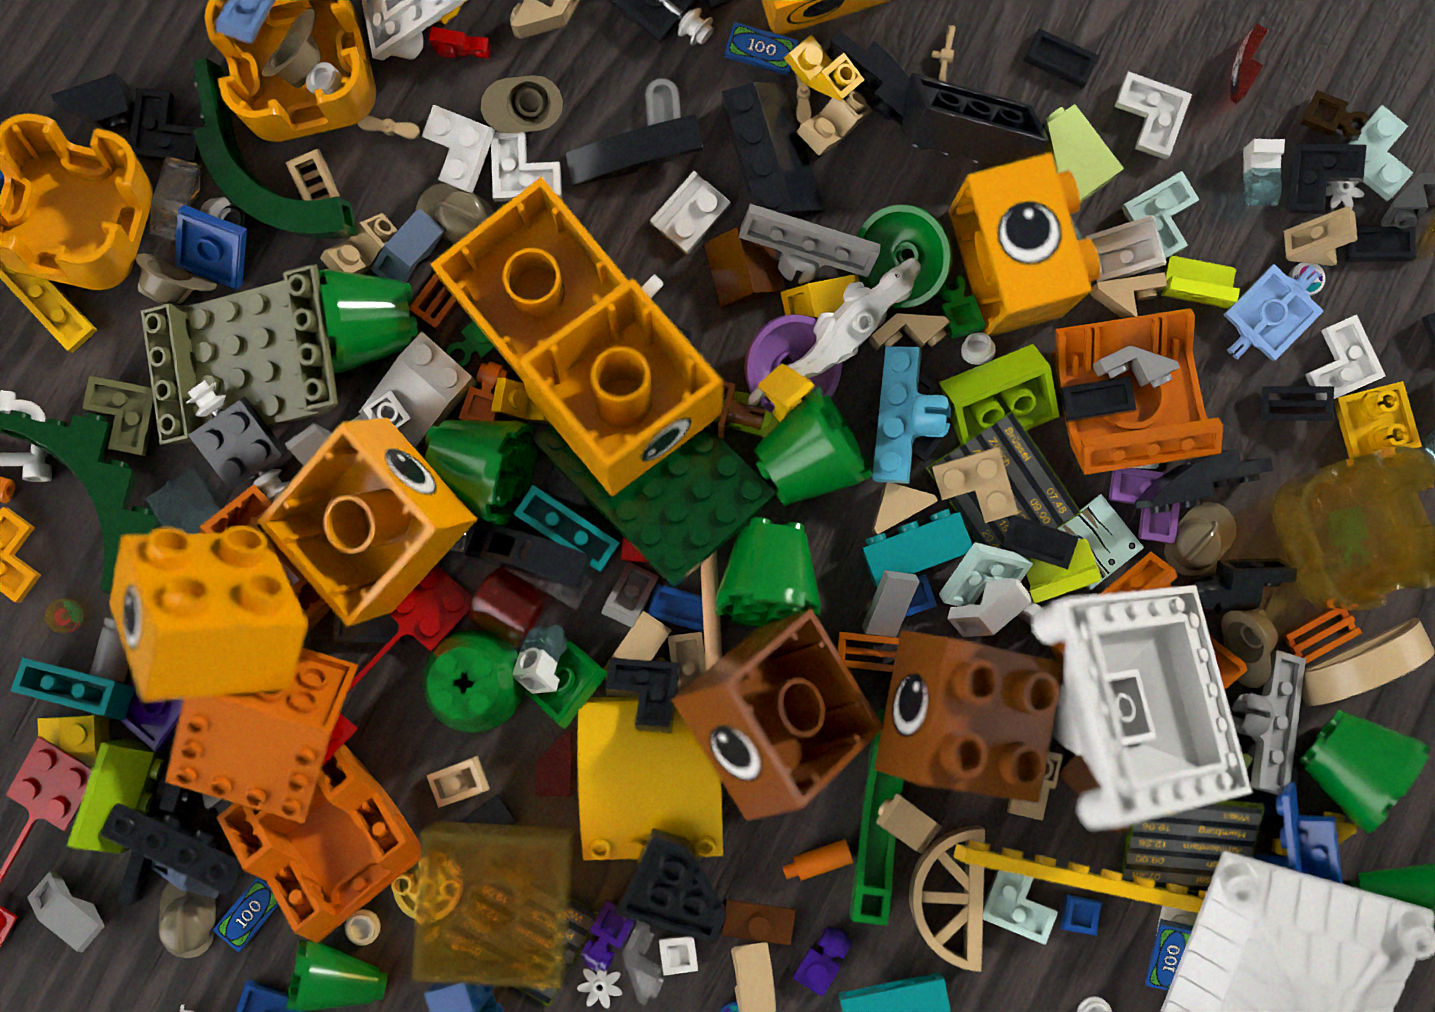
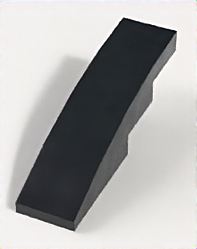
M696 114L627 131L571 150L565 154L574 187L637 173L638 168L670 162L671 157L703 151V145Z

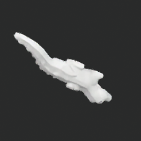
M916 258L907 259L899 266L885 273L881 277L879 284L872 289L864 287L862 282H851L843 295L845 302L835 313L825 312L818 316L813 329L817 336V341L801 359L787 366L805 378H810L856 355L859 346L866 341L877 327L884 323L887 315L886 311L891 305L904 301L910 296L914 281L920 272L921 264ZM759 387L749 396L748 405L755 406L766 396Z

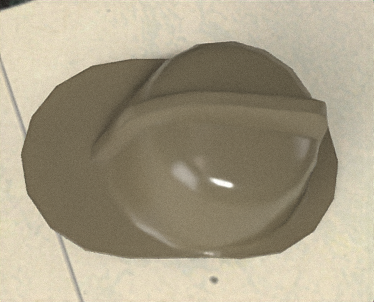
M307 9L294 21L278 49L266 62L262 72L265 77L277 75L296 88H300L306 83V76L320 63L321 58L320 48L310 34L316 19L314 9Z
M535 75L497 80L486 88L481 98V111L484 120L491 128L501 133H520L549 128L558 120L563 107L561 92L554 82L544 76Z
M445 183L433 185L425 190L418 199L416 210L421 209L446 231L442 238L454 244L458 243L494 214L488 202L478 195Z
M146 253L138 254L136 257L137 264L142 268L138 283L139 292L160 304L178 305L184 302L193 290L211 291L217 287L215 281L175 267L174 263L162 257Z
M1204 502L1202 505L1194 506L1177 524L1175 543H1165L1164 554L1168 564L1176 572L1186 576H1197L1210 570L1217 563V560H1220L1231 547L1236 538L1237 527L1233 515L1226 507L1214 502Z
M1256 609L1246 613L1241 611L1226 613L1221 621L1224 647L1244 661L1247 667V671L1237 680L1249 688H1259L1266 684L1270 677V653L1278 641L1276 628L1266 617L1263 609Z
M171 882L168 883L163 890L160 901L158 931L161 942L169 952L177 957L192 958L208 950L215 934L213 929L215 928L216 898L180 890Z

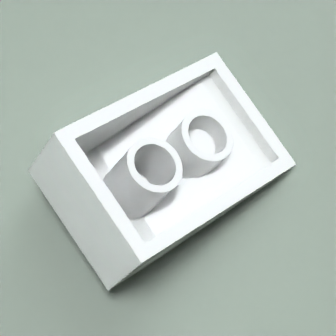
M421 332L399 355L359 413L361 414L362 409L391 390L411 417L398 430L417 450L426 441V435L430 427H438L466 397L469 386L475 387L478 382L429 337Z

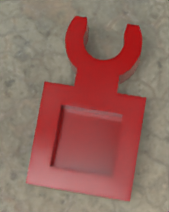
M431 26L429 41L438 55L453 59L457 55L467 57V54L478 58L489 59L491 45L488 44L489 39L479 36L469 37L464 32Z

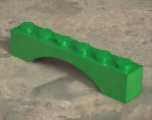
M876 707L875 714L883 725L886 709ZM880 731L871 741L849 915L851 920L855 922L887 926L892 893L896 836L880 826L876 821L880 817L878 811L884 801L889 797L893 799L896 794L901 796L904 779L874 770L881 736Z

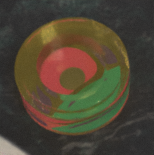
M57 599L47 607L45 612V620L48 627L58 633L75 631L80 627L84 618L82 607L72 599Z

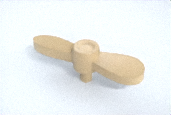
M953 25L948 27L945 49H942L941 52L933 51L932 58H939V62L942 63L939 76L941 81H946L947 66L952 64L954 50H951L955 33V26Z
M796 75L798 84L796 98L798 100L796 118L800 124H803V122L811 118L809 103L811 92L810 88L804 85Z
M369 115L357 123L363 130L383 131L387 135L397 134L408 139H415L420 135V129L413 123H395L391 119L380 120Z

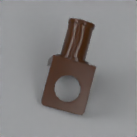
M723 381V400H725L718 425V437L724 438L727 425H730L731 422L761 430L766 408L736 402L735 384Z

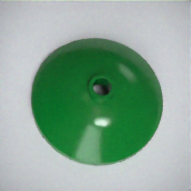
M893 205L874 213L859 230L857 237L880 244V254L869 276L858 275L859 282H862L864 287L869 289L876 287L885 273L907 260L906 251L908 249L914 252V258L921 264L920 272L914 281L910 296L904 301L894 303L891 307L909 308L923 304L933 298L943 288L951 271L952 246L947 231L933 214L913 205Z

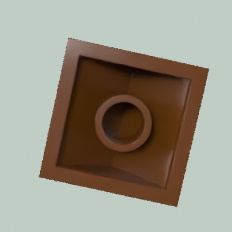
M736 227L704 243L721 309L786 291L782 274L778 268L779 262L775 249L738 238L740 227Z

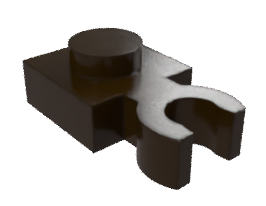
M1316 90L1300 124L1331 137L1336 129H1339L1347 139L1357 141L1362 132L1354 129L1351 123L1356 122L1365 125L1369 116L1361 111L1349 113L1345 111L1349 102Z

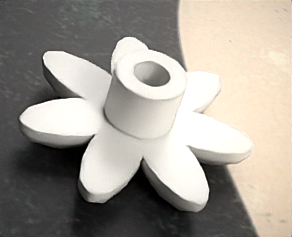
M1327 181L1331 186H1327L1326 196L1333 195L1330 201V208L1332 209L1337 207L1341 200L1345 207L1349 206L1352 209V197L1361 198L1364 196L1363 191L1354 187L1358 182Z
M588 968L583 970V974L589 982L580 984L577 990L580 992H590L586 1002L587 1006H592L599 998L604 1008H609V995H622L621 989L612 985L619 979V972L607 975V971L599 970L596 975ZM597 985H602L603 988L599 989Z

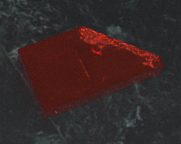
M572 731L565 732L536 761V796H571Z

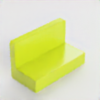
M1171 256L1168 258L1165 272L1167 286L1162 289L1161 296L1229 308L1238 302L1240 292L1239 288L1233 287L1236 269L1234 267Z
M1086 538L1078 540L1068 570L1029 557L1033 565L1026 575L1031 586L1030 593L1034 604L1101 581L1100 571Z

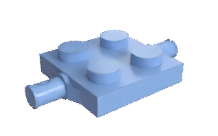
M1274 264L1271 265L1238 299V302L1223 314L1237 328L1241 335L1227 349L1229 354L1234 353L1232 356L1235 359H1239L1250 346L1260 349L1271 361H1275L1323 313L1324 310L1311 299L1306 290L1320 276V273L1316 271L1306 279L1315 270L1314 267L1308 266L1295 280L1286 276Z

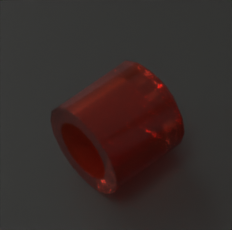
M499 567L493 573L488 574L477 589L470 605L469 619L471 622L518 648L527 639L539 620L548 601L549 594L503 567Z

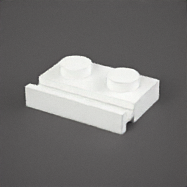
M693 171L652 217L650 224L661 231L666 238L687 255L731 206V202L706 180L704 181L698 176V173Z
M1153 215L1086 236V238H1090L1094 243L1099 257L1101 273L1097 282L1121 279L1166 265L1160 235L1156 227V219Z

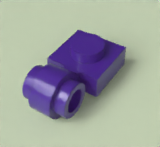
M606 900L590 929V932L598 936L599 939L597 941L589 940L580 956L585 961L584 965L596 972L599 970L607 971L615 956V953L610 951V944L618 949H622L636 923V920L616 915V904L609 900Z
M827 926L818 941V944L822 946V951L820 952L810 946L795 970L793 979L823 997L841 968L840 964L834 961L832 957L838 956L842 959L852 944V940L847 938L848 934L836 926L834 928Z

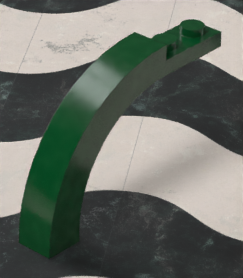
M206 57L194 60L195 73L193 74V81L200 95L202 106L199 108V113L205 127L194 129L193 131L203 162L223 193L247 214L291 234L317 239H341L358 236L351 202L338 196L321 200H293L275 194L262 184L247 166L237 145L230 108L221 95L218 79L223 77L222 66Z

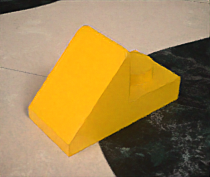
M785 364L779 365L758 384L759 389L775 405L772 414L779 422L802 401V398L809 395L815 386L809 379Z

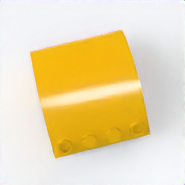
M623 696L590 697L584 706L578 710V785L583 860L638 859L652 828L685 837L697 857L723 856L721 779L676 706L672 733L636 730L635 727L639 698Z

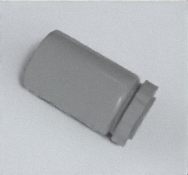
M105 617L103 624L106 626L101 631L90 675L112 681L125 682L129 660L114 617Z

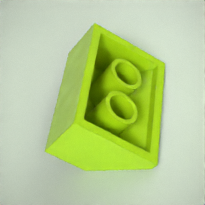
M1034 344L939 382L942 395L950 403V420L961 446L1010 413H1013L1024 431L1060 417L1051 367Z
M128 738L102 742L67 846L117 854L130 851V849L103 837L101 831L117 803H122L143 814L149 812L154 798V794L151 792L155 780L160 779L166 764L165 760H162L165 750L162 753L155 752L147 744Z

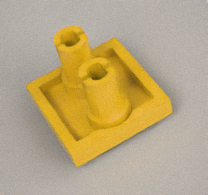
M1403 381L1334 399V406L1351 465L1422 447Z

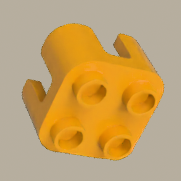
M228 0L208 1L205 10L207 32L211 42L226 58L230 71V76L218 79L221 95L230 109L255 135L267 141L281 142L354 125L362 121L371 112L376 100V86L361 21L350 0H275L252 44L216 31L217 19ZM311 8L316 12V19L310 34L320 48V63H330L340 72L342 77L339 90L325 95L321 88L316 89L315 95H313L307 89L306 83L302 87L296 88L277 75L265 77L262 74L266 62L278 49L294 21L301 13Z
M36 114L16 115L0 125V171L4 175V185L0 194V260L9 269L17 273L91 290L113 288L128 277L134 266L152 204L153 189L133 150L122 137L109 131L95 129L90 142L91 148L75 145L66 139L53 119Z

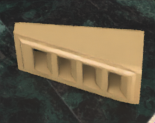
M320 149L285 162L302 200H312L310 194L327 188L329 194L315 200L340 197ZM313 163L316 164L318 169L302 175L301 168ZM321 175L323 182L307 187L305 181Z

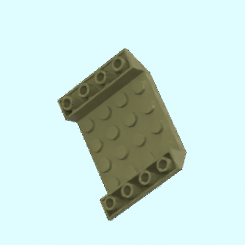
M309 265L283 272L284 281L198 304L180 306L168 303L141 311L160 445L193 442L188 435L211 420L209 416L212 413L207 416H196L199 409L195 402L186 403L191 399L188 392L203 381H206L209 386L215 382L216 385L213 388V392L216 396H226L223 405L217 408L218 410L222 408L224 411L245 396L268 427L327 414L338 404L317 265Z

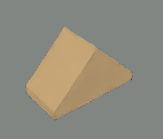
M885 483L871 531L876 536L938 500L935 495L894 483Z

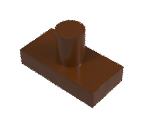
M733 899L726 900V919L723 923L722 936L791 946L795 908Z

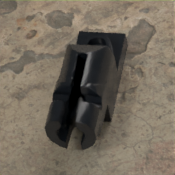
M1280 558L1217 560L1216 574L1187 579L1183 586L1196 585L1204 614H1210L1213 610H1216L1218 614L1230 611H1250L1260 607L1264 585L1279 587L1281 583L1296 582L1298 569Z

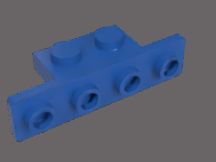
M1287 783L1282 794L1277 796V811L1279 815H1284L1285 828H1281L1282 849H1287L1288 861H1285L1284 868L1342 884L1336 817L1299 816L1296 784Z

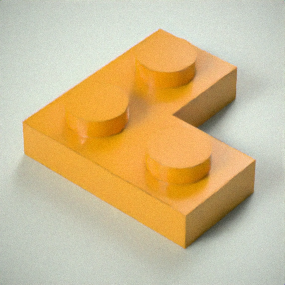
M2 507L0 509V592L15 603H21L41 577V574L15 556L35 527L11 509Z

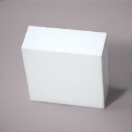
M678 935L659 938L663 975L698 971L694 937Z

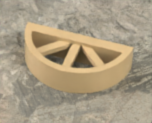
M1412 618L1305 668L1301 696L1306 706L1327 704L1366 692L1399 678L1427 662L1435 654V650L1420 619Z
M971 825L953 829L941 835L921 854L912 872L909 902L918 930L929 946L940 957L960 968L981 972L984 867L965 863L964 872L945 852L950 847L965 841V846H968L969 840L985 843V829L980 825ZM936 859L964 887V892L922 891L926 876ZM922 902L964 904V908L933 936L923 915ZM963 926V949L961 954L943 944Z

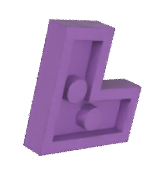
M1135 468L1113 470L1109 501L1135 504L1140 495L1166 473ZM1180 502L1171 504V511L1151 514L1150 508H1142L1138 539L1174 544Z

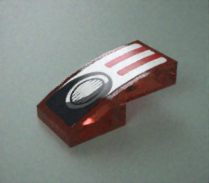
M1256 24L1245 36L1234 62L1230 97L1231 101L1235 104L1248 93L1263 67L1262 64L1252 59L1268 32L1266 28L1259 24Z

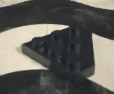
M652 828L618 899L615 914L714 943L726 919V908L688 840L685 837Z

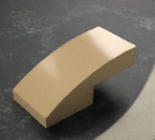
M763 942L733 947L731 952L737 980L735 993L739 1012H776L768 943Z

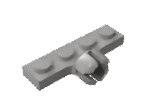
M750 204L738 237L781 251L782 254L778 264L780 272L789 281L793 280L797 270L802 272L798 279V284L808 283L815 279L820 267L824 265L868 277L880 254V244L753 204Z
M1275 650L1270 653V677L1266 684H1264L1262 695L1253 693L1240 695L1235 700L1231 710L1246 714L1245 720L1235 716L1231 717L1237 733L1251 736L1255 740L1256 748L1250 787L1278 795L1282 794L1286 784L1290 783L1306 659Z

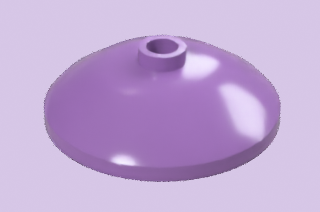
M784 315L768 322L757 332L749 345L745 359V378L751 393L766 376L781 365V361L784 358L787 359L789 365L805 356L817 341V336L813 332L817 322L816 319L804 315ZM842 362L833 365L821 374L807 378L815 385L812 390L820 386L823 391L822 396L829 395L831 398L840 380ZM767 396L763 397L758 403L771 413L775 408V405Z

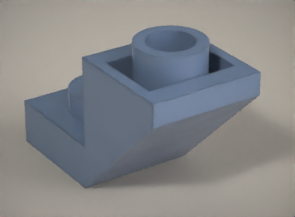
M421 209L416 210L384 245L371 270L381 278L400 280L402 283H406L417 263L432 255L446 230Z

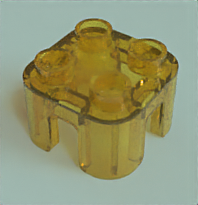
M1396 446L1364 452L1294 477L1279 487L1274 495L1271 506L1273 522L1289 564L1297 569V585L1308 601L1316 606L1327 609L1370 610L1386 604L1387 601L1384 594L1403 588L1425 589L1435 586V523H1431L1428 520L1418 495V491L1435 487V465L1425 453L1409 446Z

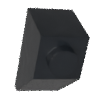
M116 73L51 94L53 101L65 111L106 131H122L127 129L130 123H132L134 102L128 84Z

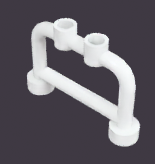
M0 391L1 413L9 414L10 410H17L30 414L33 420L45 422V414L38 405L31 401L15 400L16 394L14 392ZM31 444V452L0 453V466H23V480L31 482H47L52 480V465L45 464V451Z

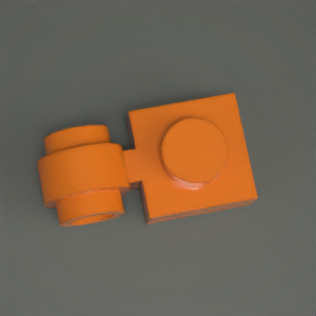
M491 361L488 364H481L476 381L481 383L482 388L480 390L469 386L459 419L497 420L499 413L491 411L494 398L493 392L495 391L497 378H509V371L504 370L503 365Z

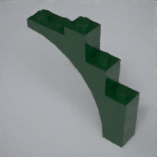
M10 410L9 414L0 412V433L27 441L53 455L71 470L86 488L96 508L103 533L104 567L100 590L105 595L111 596L122 536L150 535L151 532L159 529L160 521L157 516H153L154 511L133 506L132 511L128 510L137 476L133 469H129V464L109 459L108 463H104L112 432L109 423L105 422L104 417L93 413H84L83 417L73 415L70 426L66 427L67 423L53 418H45V422L33 420L30 414L17 410Z

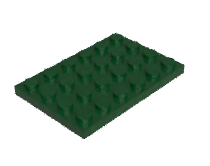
M552 424L533 440L534 445L674 589L776 497V492L718 437L708 425L613 496L607 492Z

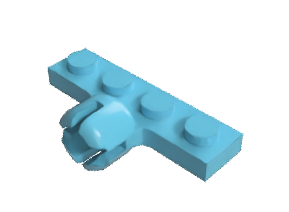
M886 346L873 468L874 475L872 478L875 482L909 484L912 447L915 438L920 436L943 437L948 432L950 423H946V418L951 417L948 399L944 395H922L918 393L922 352L920 347Z

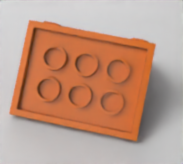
M301 647L290 690L184 698L166 782L305 823L332 730L351 687L358 665Z

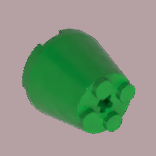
M330 269L318 270L333 374L343 373L401 352L411 344L413 337L418 335L416 317L409 316L408 304L412 303L410 283Z
M820 386L802 398V401L754 449L759 459L756 465L760 473L766 480L772 478L777 486L775 492L784 506L862 483L874 475L864 452L860 454L859 452L860 446L853 435V430L830 396H822L823 391Z
M445 420L438 427L431 426L426 435L428 449L425 460L470 511L488 522L505 525L514 518L516 510L513 507L520 499L521 494L527 495L535 471L538 448L531 445V436L535 429L531 425L518 421Z
M766 518L750 519V525L738 531L716 595V615H724L726 613L732 616V623L758 628L812 609L819 621L821 604L808 539L804 533V525L795 522L779 525L771 524V521Z
M464 630L446 637L432 650L423 669L422 689L429 709L443 724L461 732H485L502 725L518 710L525 694V687L513 677V670L519 656L518 652L505 638L486 630ZM468 674L467 677L469 680L474 681V686L467 688L462 683H456V679L463 678V675Z
M1338 709L1329 722L1326 721L1315 736L1317 740L1312 747L1309 746L1298 763L1304 767L1357 827L1369 834L1387 818L1388 813L1385 810H1390L1401 795L1404 796L1429 757L1427 753L1430 747L1416 738Z

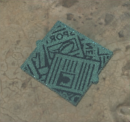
M195 468L190 469L173 481L167 480L166 486L145 498L164 528L178 529L187 534H199V527L221 510Z

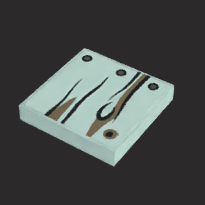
M1102 494L1081 508L1078 514L1056 528L1079 536L1078 540L1083 538L1088 540L1101 574V581L1086 586L1088 590L1093 589L1144 548Z

